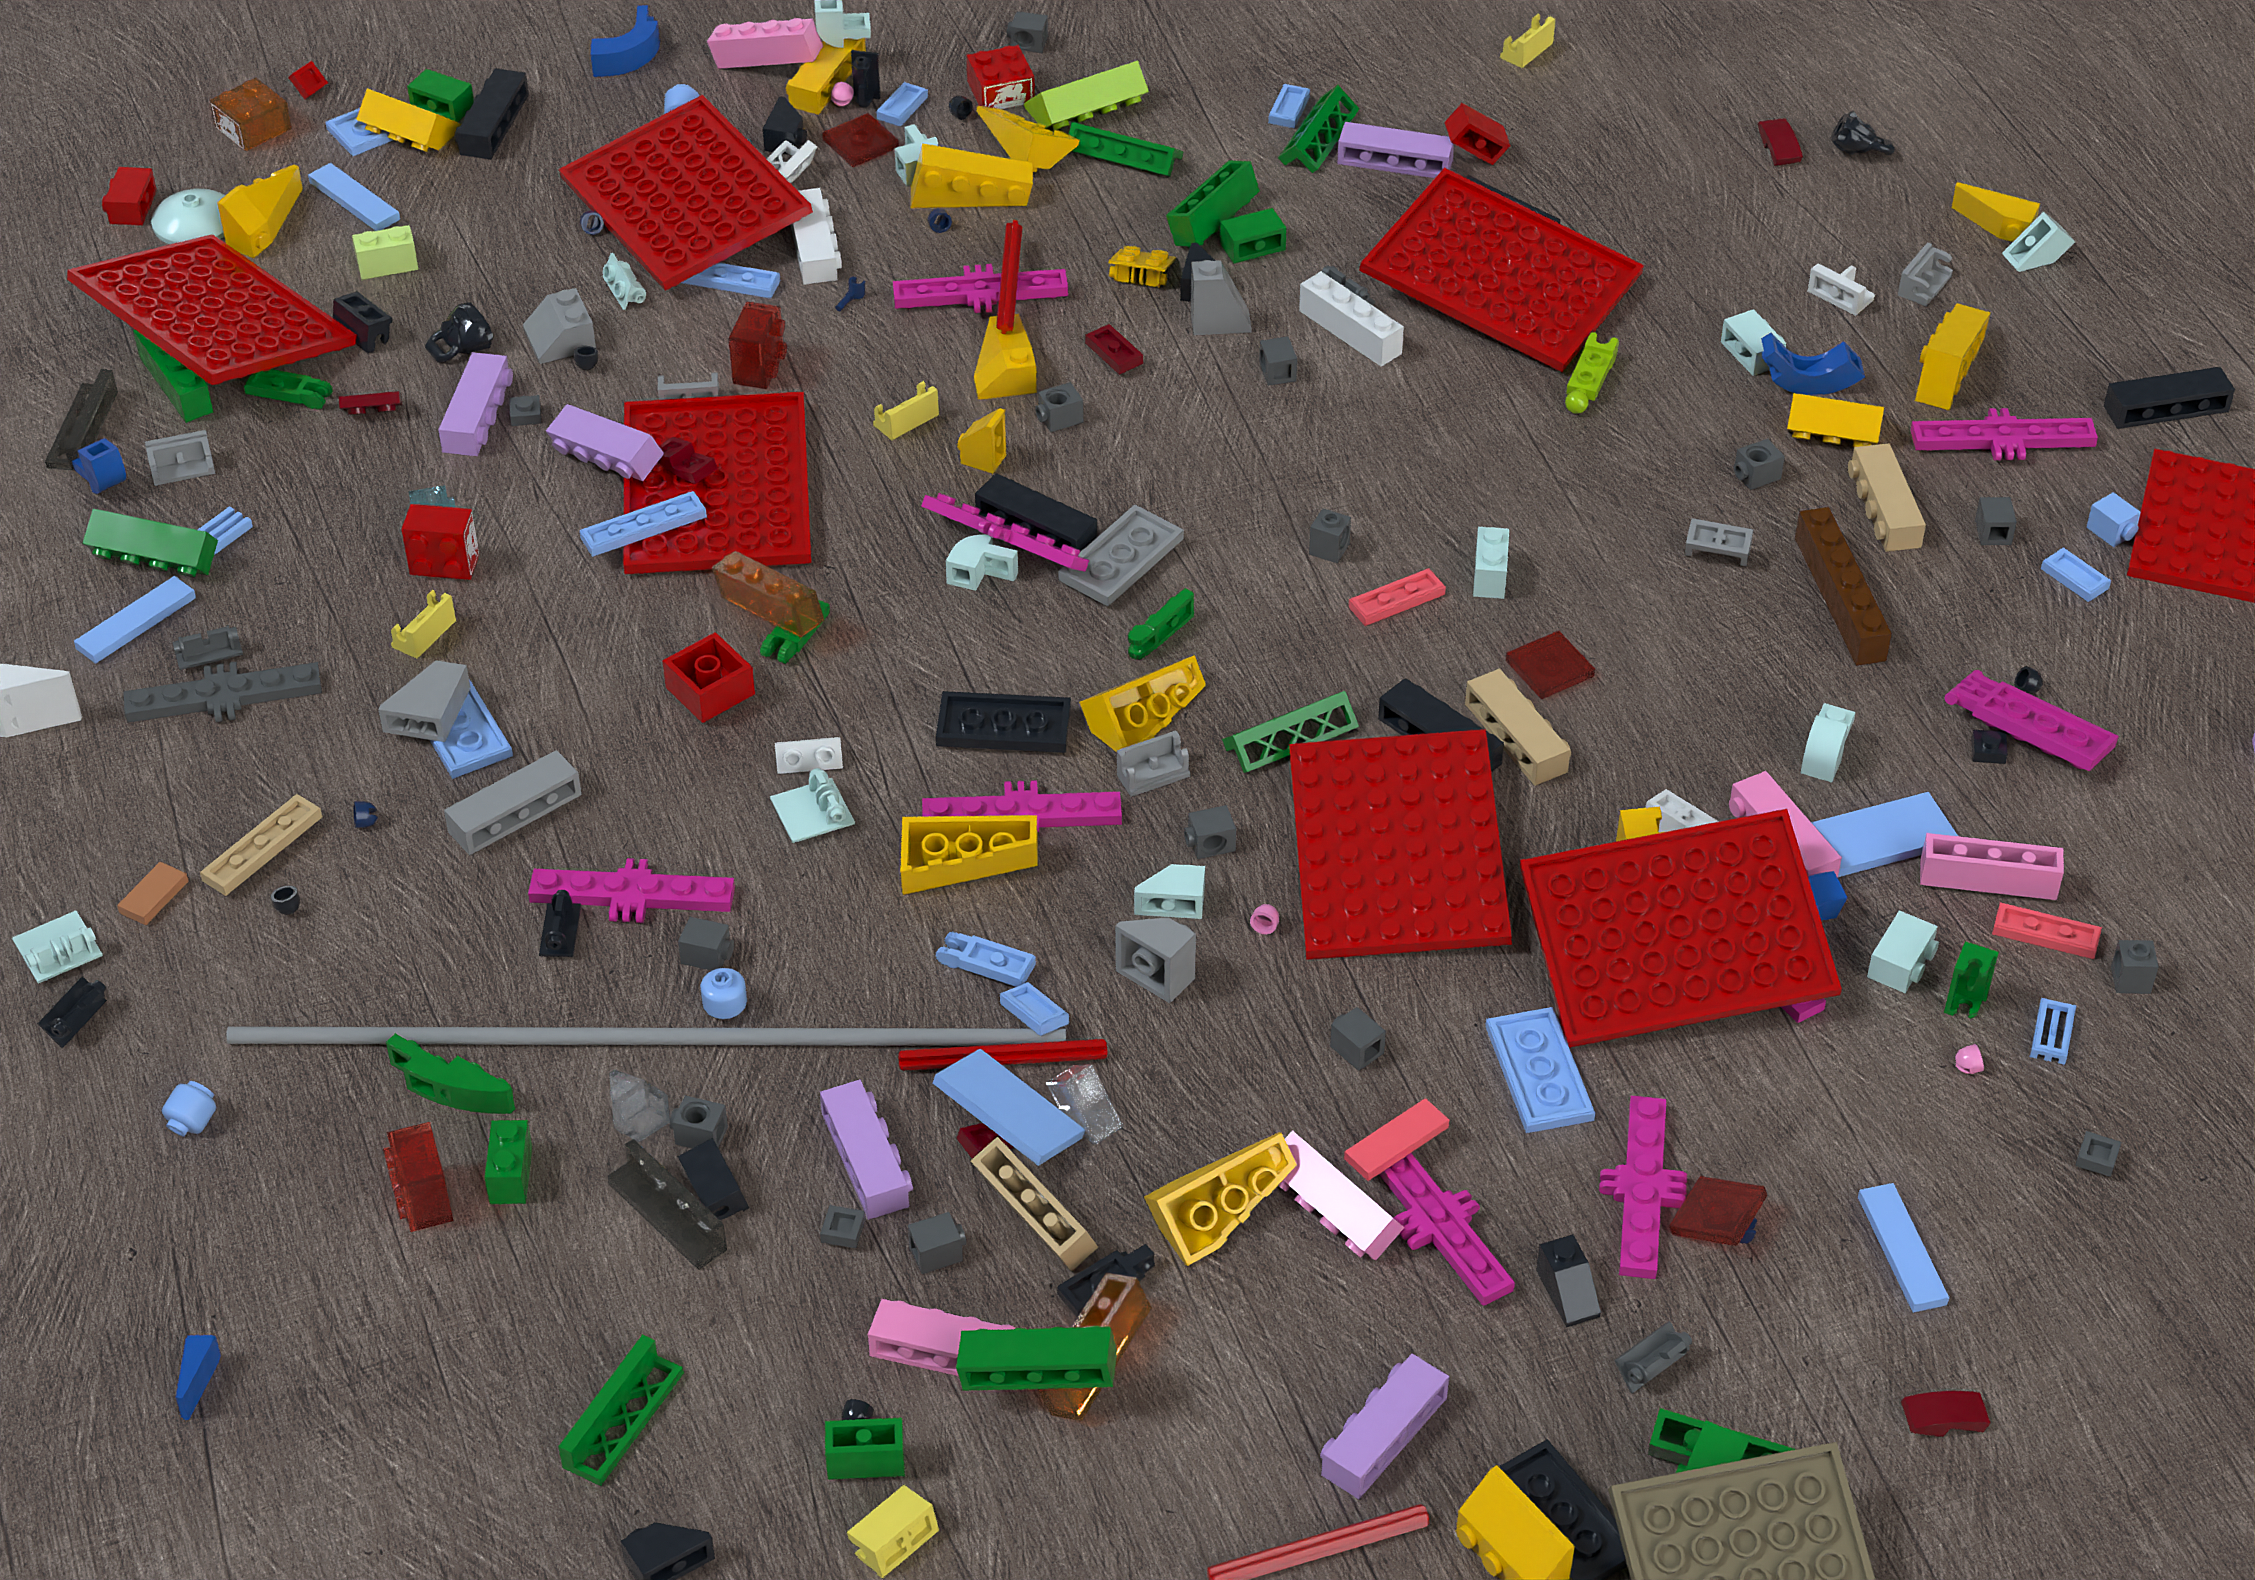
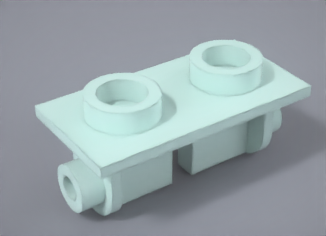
M610 253L608 262L603 268V278L622 309L626 310L628 302L642 303L646 298V291L636 281L637 278L627 262L618 261L614 253Z

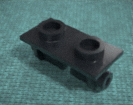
M851 50L854 96L859 106L866 108L873 99H881L878 53Z
M558 890L552 896L551 903H547L539 956H574L581 903H573L569 892L566 890Z
M82 976L37 1024L63 1048L107 1001L104 998L106 986L99 980H96L94 983L88 982Z

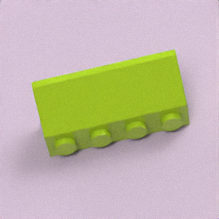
M1135 61L1043 91L1025 102L1024 107L1037 123L1045 125V129L1053 127L1055 131L1069 126L1068 121L1076 118L1078 123L1094 117V112L1100 110L1102 115L1118 109V104L1125 103L1126 107L1142 101L1141 96L1148 93L1149 90L1139 62Z

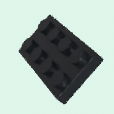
M942 691L936 731V746L1066 753L1071 697Z
M1548 1439L1498 1466L1575 1546L1570 1580H1605L1628 1566L1616 1519Z

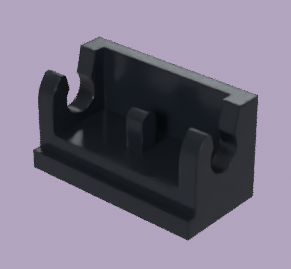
M358 291L333 299V319L356 334L357 346L366 353L373 352L376 345L375 339L379 334H381L380 341L384 345L387 344L390 334V323H392L390 315Z
M713 1138L677 1156L706 1212L710 1213L725 1206L723 1209L712 1214L715 1221L723 1220L741 1210L744 1212L749 1209L735 1178Z

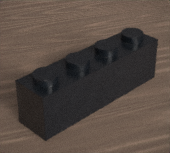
M495 68L490 77L485 80L483 89L480 94L476 95L473 106L466 112L464 121L455 131V142L458 143L460 155L492 160L529 96L525 72Z
M2220 366L2109 383L2103 406L2116 428L2121 429L2229 412L2235 388Z
M995 473L975 492V507L981 509L979 515L987 517V514L990 513L1004 518V525L1012 527L1014 523L1030 529V535L1037 537V534H1042L1054 539V546L1062 548V545L1065 544L1082 551L1097 538L1096 518L998 473Z
M1407 678L1401 680L1379 698L1378 720L1401 735L1483 729L1475 724L1473 720L1463 716L1452 709L1447 703L1440 701L1425 691L1424 688L1414 684ZM1486 731L1491 772H1493L1502 764L1504 742L1496 735Z

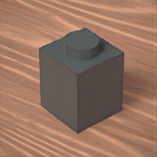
M2011 497L1979 498L1975 523L1981 545H2012L2017 521Z
M689 917L678 940L681 964L711 971L722 968L725 960H730L734 950V940L730 939L729 925Z
M1356 1007L1347 1014L1338 1016L1331 1024L1330 1047L1360 1071L1384 1054L1386 1031L1361 1009Z
M949 1212L908 1225L909 1248L921 1274L963 1261L962 1246L967 1244L966 1236L961 1224L955 1225Z

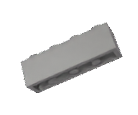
M557 750L541 757L537 761L445 809L448 833L468 855H471L581 796L578 771Z

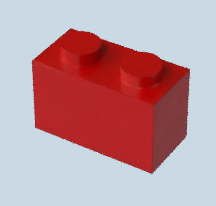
M1461 103L1444 122L1451 143L1491 165H1494L1511 146L1503 125L1464 103Z
M118 167L114 178L110 180L109 191L102 199V209L104 212H107L109 224L143 226L157 192L152 168Z

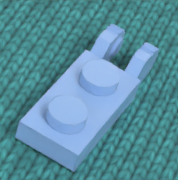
M949 932L944 940L947 947H940L935 955L938 962L944 964V966L947 965L953 969L959 967L960 969L1016 987L1026 982L1036 965V957L1033 954L974 935L970 937L961 933L958 934L957 932Z

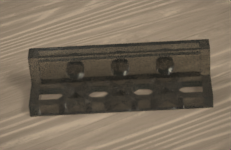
M101 369L94 384H81L45 460L46 468L75 471L72 461L80 458L78 450L96 442L118 394L113 370ZM66 453L67 459H58V456Z
M632 1139L625 1144L627 1163L607 1176L609 1185L696 1269L700 1270L727 1251L724 1223L637 1141Z

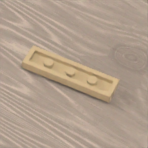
M296 794L200 872L202 881L227 896L322 818L321 808Z

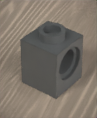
M1017 11L1013 21H1009L1007 26V37L1011 38V46L1019 45L1022 51L1043 53L1049 38L1048 15Z
M1289 336L1260 340L1259 364L1267 385L1296 382L1297 356Z
M1071 382L1038 392V405L1035 406L1036 415L1040 422L1045 423L1050 432L1083 423V399Z
M1767 438L1737 449L1734 473L1739 480L1752 490L1781 479L1785 456Z
M1322 508L1310 527L1309 555L1338 564L1350 545L1351 517Z
M1227 805L1188 813V827L1184 828V838L1187 847H1193L1197 859L1236 851V827Z
M2118 940L2111 964L2116 993L2151 994L2159 967L2153 941Z
M686 1095L679 1109L675 1108L670 1118V1129H673L675 1145L694 1148L711 1138L714 1139L719 1148L728 1128L724 1104Z

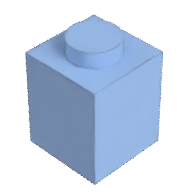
M2113 492L2092 504L2086 528L2112 547H2115L2124 541L2131 540L2136 535L2141 512Z

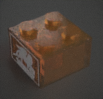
M257 78L247 80L243 84L229 91L222 92L220 95L209 100L215 127L245 151L292 129L287 101Z

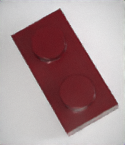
M1110 324L1085 335V344L1119 375L1143 364V354Z
M399 391L338 397L340 409L343 411L347 410L348 415L366 414V408H378V412L396 411V406L403 405L402 393Z

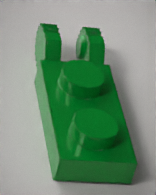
M274 369L251 374L244 385L245 394L298 404L303 403L307 408H315L316 410L323 408L326 403L324 398L329 397L333 392L332 385L327 381Z
M1184 588L1176 596L1171 597L1158 612L1150 615L1145 624L1135 625L1130 630L1128 641L1131 644L1128 647V655L1131 659L1139 660L1145 658V656H1148L1194 617V592Z
M802 594L771 634L766 636L760 648L761 655L770 657L781 646L777 659L784 664L789 662V659L803 648L830 613V604Z

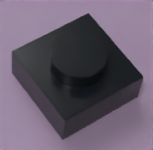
M1973 730L1971 737L1972 761L2006 764L2008 756L2006 732Z

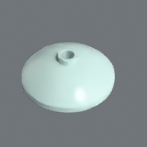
M189 189L169 196L157 206L152 214L151 224L155 235L168 244L211 234L222 239L225 236L217 202L226 195L210 189Z

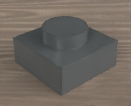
M539 395L509 398L512 426L542 424Z
M2086 1131L2075 1166L2111 1177L2122 1142Z
M829 1205L820 1232L821 1243L857 1248L866 1220L865 1211Z

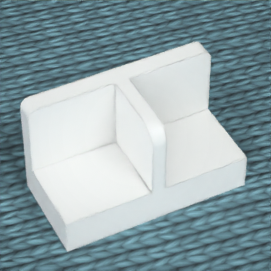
M1819 263L1811 268L1808 292L1855 316L1874 301L1875 298L1874 293L1854 282L1856 267L1852 265L1841 274Z

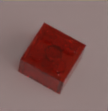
M746 301L728 338L733 384L767 389L772 378H776L779 362L784 360L787 354V343L783 342L785 320L781 319L780 306Z
M430 1122L387 1132L390 1147L383 1148L388 1170L395 1168L388 1171L394 1196L398 1197L395 1198L400 1220L407 1218L410 1232L454 1221Z

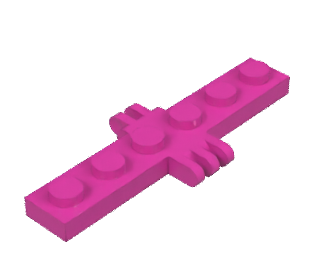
M986 264V271L981 272V265H975V272H970L969 265L963 266L964 276L893 281L895 309L968 304V306H974V313H980V306L985 305L986 313L992 312V305H996L999 301L1001 273L993 274L992 264ZM1065 269L1019 272L1016 300L1068 296Z
M1989 408L1988 416H1985L1984 420L1912 421L1911 425L1915 450L1991 449L1994 460H2001L2002 452H2004L2006 460H2013L2014 452H2016L2018 460H2025V448L2096 447L2098 439L2092 418L2017 419L2016 416H2010L2008 408H2001L2000 416H1998L1996 408Z
M938 493L937 498L928 495L924 497L921 506L1068 568L1086 572L1090 560L1079 556L1081 551L1065 544L1062 545V548L1054 546L1055 540L1042 534H1037V537L1029 534L1030 529L1014 523L1012 527L1004 525V518L990 513L987 514V517L979 515L981 509L966 503H963L962 507L955 505L956 499L948 495Z
M1037 780L1030 782V790H1024V781H1017L1018 791H1012L1011 781H1004L1005 796L922 798V817L1037 815L1038 832L1040 827L1122 825L1120 792L1038 794Z
M627 858L625 868H618L617 872L534 869L528 896L530 903H551L552 896L558 890H566L569 892L573 903L610 906L609 921L617 922L618 914L622 912V921L630 922L632 912H636V923H644L647 908L731 912L735 881L734 878L653 874V870L648 869V859H640L639 867L635 869V859Z
M1631 1095L1626 1165H1617L1615 1169H1603L1600 1171L1601 1182L1599 1183V1192L1604 1195H1613L1615 1201L1623 1202L1619 1275L1656 1279L1661 1207L1683 1208L1686 1206L1685 1195L1687 1186L1685 1184L1687 1183V1174L1683 1171L1663 1169L1666 1099Z
M1412 1153L1379 1174L1407 1209V1211L1396 1215L1394 1219L1404 1227L1399 1234L1404 1240L1408 1239L1407 1244L1411 1250H1416L1433 1242L1482 1306L1514 1291L1515 1282L1468 1224L1472 1220V1215L1480 1209L1477 1201L1471 1200L1472 1195L1468 1190H1463L1456 1194H1453L1452 1191L1443 1193Z

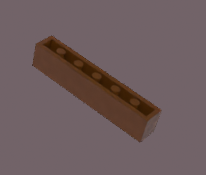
M1824 507L1799 511L1795 540L1855 665L1886 661L1892 633L1830 508Z

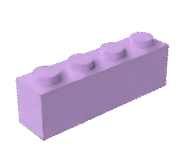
M1345 122L1338 142L1337 164L1436 178L1443 168L1450 170L1453 162L1454 144L1451 143L1450 138L1447 136Z
M472 352L439 427L443 453L478 456L481 446L487 443L488 430L490 425L495 424L498 406L503 405L506 387L512 384L513 372L512 369L508 368L507 356Z
M566 404L546 430L553 440L552 446L558 452L564 455L567 453L575 455L585 463L591 461L606 471L609 469L615 470L627 479L633 477L643 481L664 455L650 434Z
M861 1080L821 1091L820 1099L823 1118L868 1220L908 1208V1192L913 1191L912 1181L908 1171H901L899 1164H901L899 1151L895 1143L890 1145L887 1140L889 1132L884 1118H877L875 1113L877 1112V1105L871 1091L866 1093Z
M1411 1354L1403 1364L1397 1363L1392 1368L1387 1382L1382 1388H1375L1370 1393L1365 1407L1359 1414L1353 1413L1347 1419L1343 1432L1336 1439L1331 1438L1325 1444L1320 1455L1322 1458L1321 1475L1352 1496L1360 1499L1447 1399L1449 1376L1414 1354Z

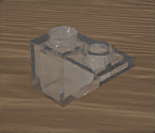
M1092 1064L1073 1065L1046 1082L1059 1109L1085 1129L1084 1136L1092 1144L1099 1143L1124 1127Z
M615 1069L609 1073L614 1128L621 1134H625L639 1143L670 1123L668 1095L644 1079Z

